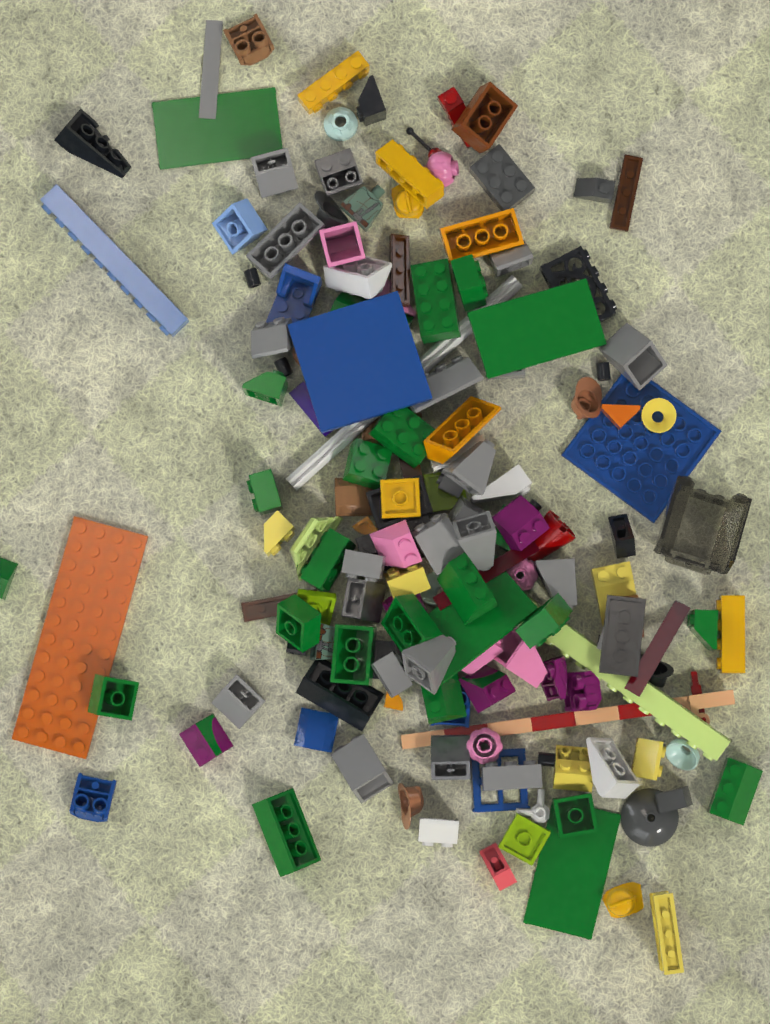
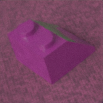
M484 665L471 676L466 675L459 679L478 713L516 691L507 674L488 665Z
M214 714L209 715L179 734L199 767H202L234 746Z

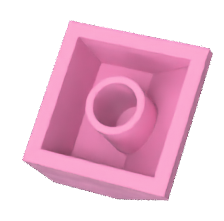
M406 520L370 534L378 555L386 556V566L405 569L422 562Z

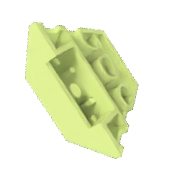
M343 517L310 518L290 548L299 581L302 582L300 578L301 570L305 564H309L307 561L312 551L320 543L323 533L328 531L329 528L336 530Z

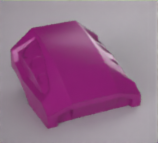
M558 656L543 661L548 673L541 682V686L547 701L559 698L560 700L565 699L567 691L565 656Z
M592 671L567 672L566 698L564 699L565 711L596 710L602 699L598 677Z

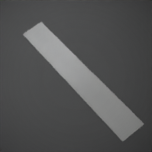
M206 20L199 118L216 119L223 21Z

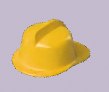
M400 184L391 189L394 210L399 218L419 219L422 216L424 206Z
M628 882L607 890L602 898L613 918L626 917L644 908L641 885L635 882Z

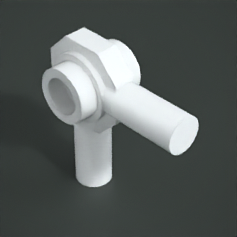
M537 789V804L531 809L516 808V813L531 817L535 822L545 823L549 819L550 809L545 805V789Z

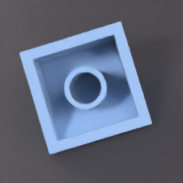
M247 198L230 205L212 223L232 255L257 240L268 230Z

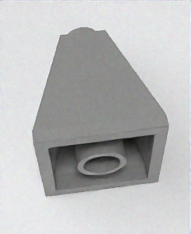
M487 439L479 441L445 467L442 473L471 495H483L496 453L495 445Z
M490 511L453 521L452 524L458 543L478 570H489L494 565L497 534Z
M441 635L404 649L401 653L405 674L435 695L455 655L456 641L450 636Z

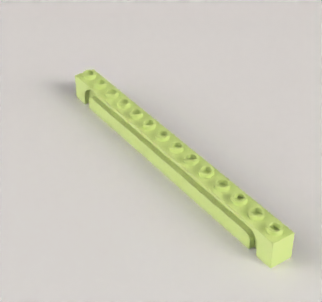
M529 597L530 600H531L535 605H537V608H539V607L541 606V604H539V603L536 602L534 599H532L531 597ZM566 623L557 634L551 635L546 639L545 643L551 647L554 645L558 647L560 654L566 658L572 657L576 660L575 664L583 670L585 668L589 669L598 677L599 681L603 679L607 682L606 686L614 692L618 690L624 694L622 698L627 702L638 704V709L646 715L652 714L656 717L654 720L663 727L666 724L670 727L672 734L678 738L682 736L687 739L686 743L695 750L697 747L703 751L702 755L710 761L713 759L717 761L731 742L728 737L715 730L711 725L649 681L639 697L625 689L631 676L599 673L601 650L597 649V644Z

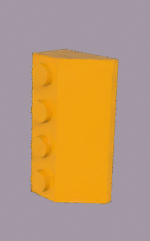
M514 208L440 228L441 239L449 262L470 254L473 255V258H478L524 245Z
M470 396L423 441L427 458L441 464L445 463L501 410V407Z

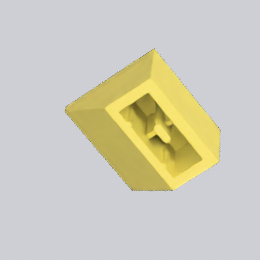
M278 510L264 523V552L268 557L271 554L275 556L281 550L280 545L284 541H290L295 535L293 532L295 527Z
M420 562L405 569L391 567L386 570L387 573H384L393 599L395 596L413 593L416 595L431 589Z
M637 738L631 769L636 777L657 781V777H661L663 766H660V760L664 758L666 747L663 746L664 742Z
M556 745L553 789L592 792L593 782L587 748Z

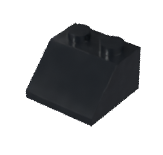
M373 75L369 76L358 99V107H356L359 122H364L365 126L386 119V108Z

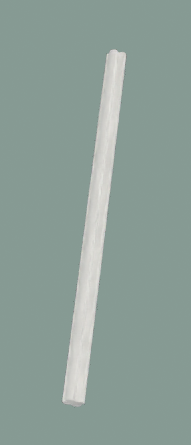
M511 275L486 298V306L473 309L472 311L508 301L523 286ZM467 316L459 322L460 338L438 341L420 357L424 373L434 368L473 332ZM379 416L342 427L292 472L286 480L297 491Z

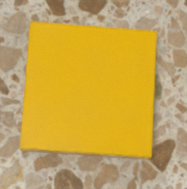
M419 478L380 480L382 519L421 517Z

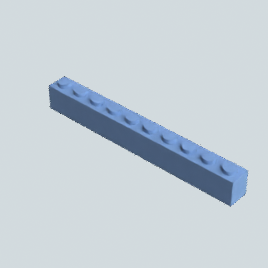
M57 184L40 199L43 203L41 206L48 215L52 213L56 217L54 221L61 228L65 226L69 230L67 234L75 242L79 240L82 243L81 249L87 255L91 253L95 257L93 261L101 269L105 267L109 271L107 275L113 282L118 280L121 284L120 289L127 296L131 294L135 298L133 302L140 309L144 307L148 311L147 317L153 323L157 321L161 325L159 329L166 336L170 334L174 337L189 323L188 318Z

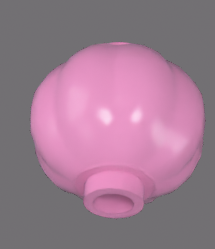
M444 151L431 155L427 164L423 165V167L425 166L430 170L435 178H439L443 182L444 187L452 184L455 176L459 175L458 161L453 160L452 155Z
M527 558L506 570L523 591L532 589L538 579L535 563ZM523 572L524 577L518 579L516 574Z
M485 727L475 730L470 734L466 748L469 750L472 760L484 765L494 762L499 758L503 744L497 732ZM487 743L488 749L482 750L481 744Z

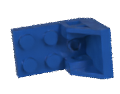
M285 263L276 291L277 296L266 322H273L274 319L284 317V319L291 318L292 323L309 318L322 286L321 277Z

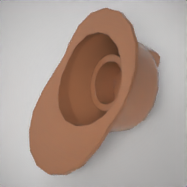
M583 377L577 382L571 408L578 420L582 418H596L600 414L602 390L596 380L590 377Z
M399 783L398 794L401 801L402 823L404 828L408 830L411 817L420 813L423 809L424 798L419 786L405 787L402 783Z

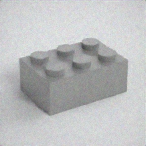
M536 760L523 761L524 765H517V761L504 762V766H498L497 763H486L485 767H481L482 791L543 788L541 764H537Z

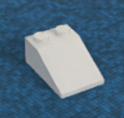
M518 464L489 484L483 495H474L470 501L474 504L515 498L518 495L524 496L531 490L532 482Z
M588 737L586 743L592 782L596 787L597 793L602 798L626 799L640 785V782L612 738Z

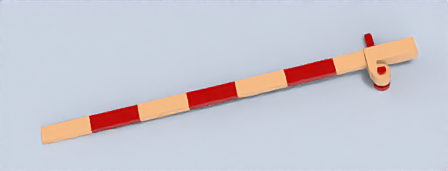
M696 671L691 672L692 695L673 698L708 724L710 723V718L705 714L704 708L735 704L733 690L702 694ZM632 703L597 708L590 711H573L471 725L469 728L456 727L401 735L402 750L431 746V735H470L473 731L485 727L497 732L499 736L652 716V714H644L638 709V704Z

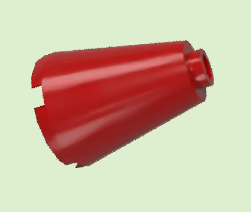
M551 510L544 516L549 529L534 540L540 550L529 556L528 560L534 562L541 560L576 538L565 522L563 523L559 520V516Z

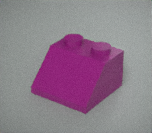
M519 495L492 517L494 524L509 548L522 551L549 529L541 513L522 495Z

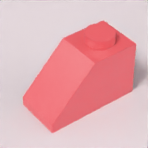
M496 843L479 851L500 891L517 882Z

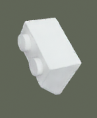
M420 817L418 841L422 842L423 846H433L434 843H441V847H453V844H457L459 820Z

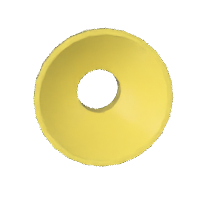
M655 398L647 402L641 413L644 426L654 433H664L671 429L675 424L677 416L672 403L663 398ZM654 412H661L663 414L661 422L653 421L652 414Z

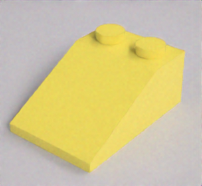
M630 561L590 570L602 627L605 620L607 595L623 597L636 595Z

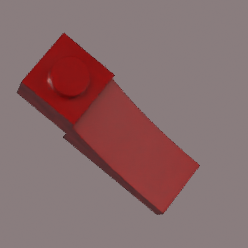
M453 86L439 95L437 100L454 126L466 106ZM462 139L467 148L471 147Z

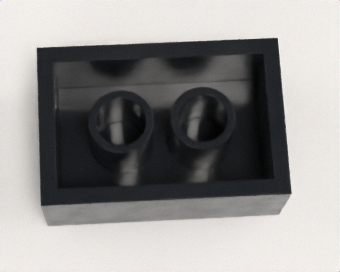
M422 476L412 477L419 478L421 516L432 514L433 509ZM380 488L366 492L377 531L403 520L409 521L418 518L382 519Z

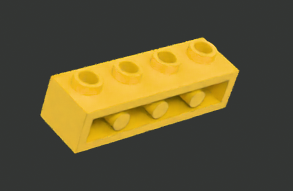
M356 51L297 95L298 101L309 115L313 112L316 113L323 108L326 102L336 99L341 91L351 88L356 80L365 78L369 74L370 65L361 53Z
M392 139L375 152L376 164L426 209L444 196L443 182L439 178H435L427 167H423L415 156L408 154L401 144H397Z
M721 595L719 600H716V610L719 611V638H717L716 649L719 650V658H716V669H720V673L743 674L745 673V596Z

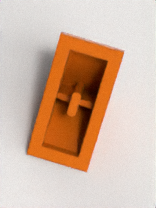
M601 405V412L618 430L640 411V405Z

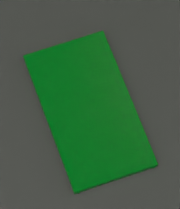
M275 87L218 94L216 119L199 118L200 97L152 102L160 170L250 159L254 156L283 149Z
M586 278L467 312L487 379L607 344Z
M506 571L486 583L498 606L466 626L452 604L441 611L437 606L428 613L441 633L446 637H452L456 641L455 655L440 686L539 610L537 605L530 600Z
M553 803L551 804L549 819L546 825V829L550 830L551 834L539 854L523 923L592 940L621 819L619 813L594 808L599 832L560 839L558 837Z

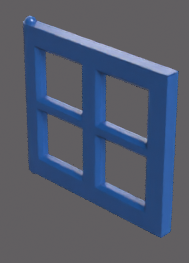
M525 748L502 749L496 763L498 766H501V757L518 756V765H524L523 761H526ZM471 759L474 808L472 811L474 813L513 811L516 808L530 809L527 789H520V802L503 803V790H498V803L481 804L480 785H482L479 762Z

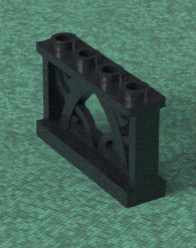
M580 246L540 266L539 270L549 289L560 286L559 283L561 281L565 282L564 278H567V284L571 283V278L577 280L586 278L596 310H600L596 306L598 302L603 303L605 306V312L598 315L600 323L615 316L616 304L613 299L609 300L606 294L608 289L604 283H600L598 276H600L595 266H591L589 262L591 258L586 249L583 250ZM572 258H578L582 262V267L577 268L574 263L572 271H569L568 263ZM564 262L565 270L551 271V268ZM585 270H587L589 276L583 274ZM596 289L600 297H595Z

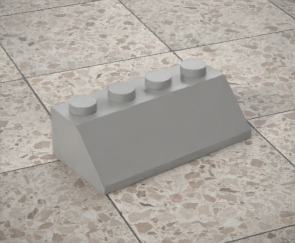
M299 202L246 257L265 277L272 279L284 267L285 263L287 264L319 233V230L325 227V224Z
M459 355L451 359V363L438 365L435 367V371L431 373L425 372L433 399L407 408L417 413L484 378L469 357Z

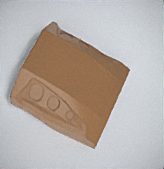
M257 14L236 26L223 30L240 65H253L267 58L275 49Z
M335 478L336 517L372 516L366 492L373 489L344 481L343 478Z

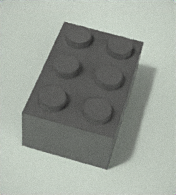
M500 144L469 168V173L500 211L515 208L534 193L535 187Z

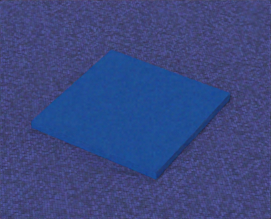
M398 291L287 325L321 434L433 399Z
M621 374L602 399L601 405H640V411L619 430L600 411L596 418L587 419L561 456L654 523L719 436L721 430L651 380L639 391ZM655 398L668 400L676 410L675 424L664 433L651 432L642 422L641 413L643 407L647 402ZM654 412L652 414L653 421L661 422L663 414L661 412Z

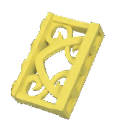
M668 891L650 893L659 968L664 972V975L684 973L673 893Z

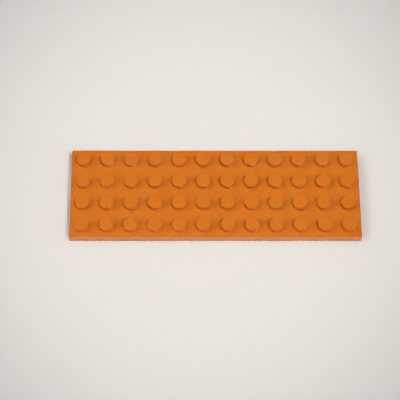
M74 516L14 728L13 740L87 759L99 716L88 712L95 674L110 676L148 536Z

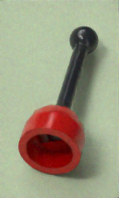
M408 127L406 129L408 135H412L429 151L428 158L436 152L442 151L439 148L431 149L414 133L413 128Z

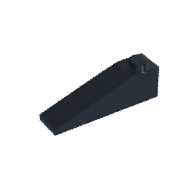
M80 109L54 141L67 152L123 178L130 170L131 165L118 149L110 147L108 143L109 137L107 135L102 136L96 129L99 127L98 123Z

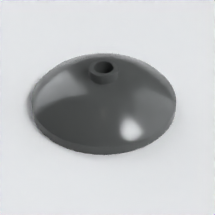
M653 788L641 789L631 794L624 802L621 810V825L625 834L633 842L646 847H654L667 842L674 835L679 822L678 809L664 813L658 812L654 794L662 793L663 791ZM649 814L654 815V820L652 822L648 821L647 819Z

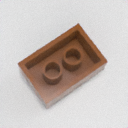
M488 82L479 87L451 130L480 154L491 148L518 105L494 84Z

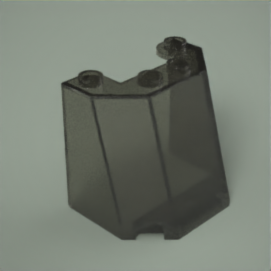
M678 476L674 482L653 551L664 555L667 563L704 575H710L711 571L728 574L736 560L752 499L738 493L728 500L722 495H712L703 489H693L695 483L690 477Z

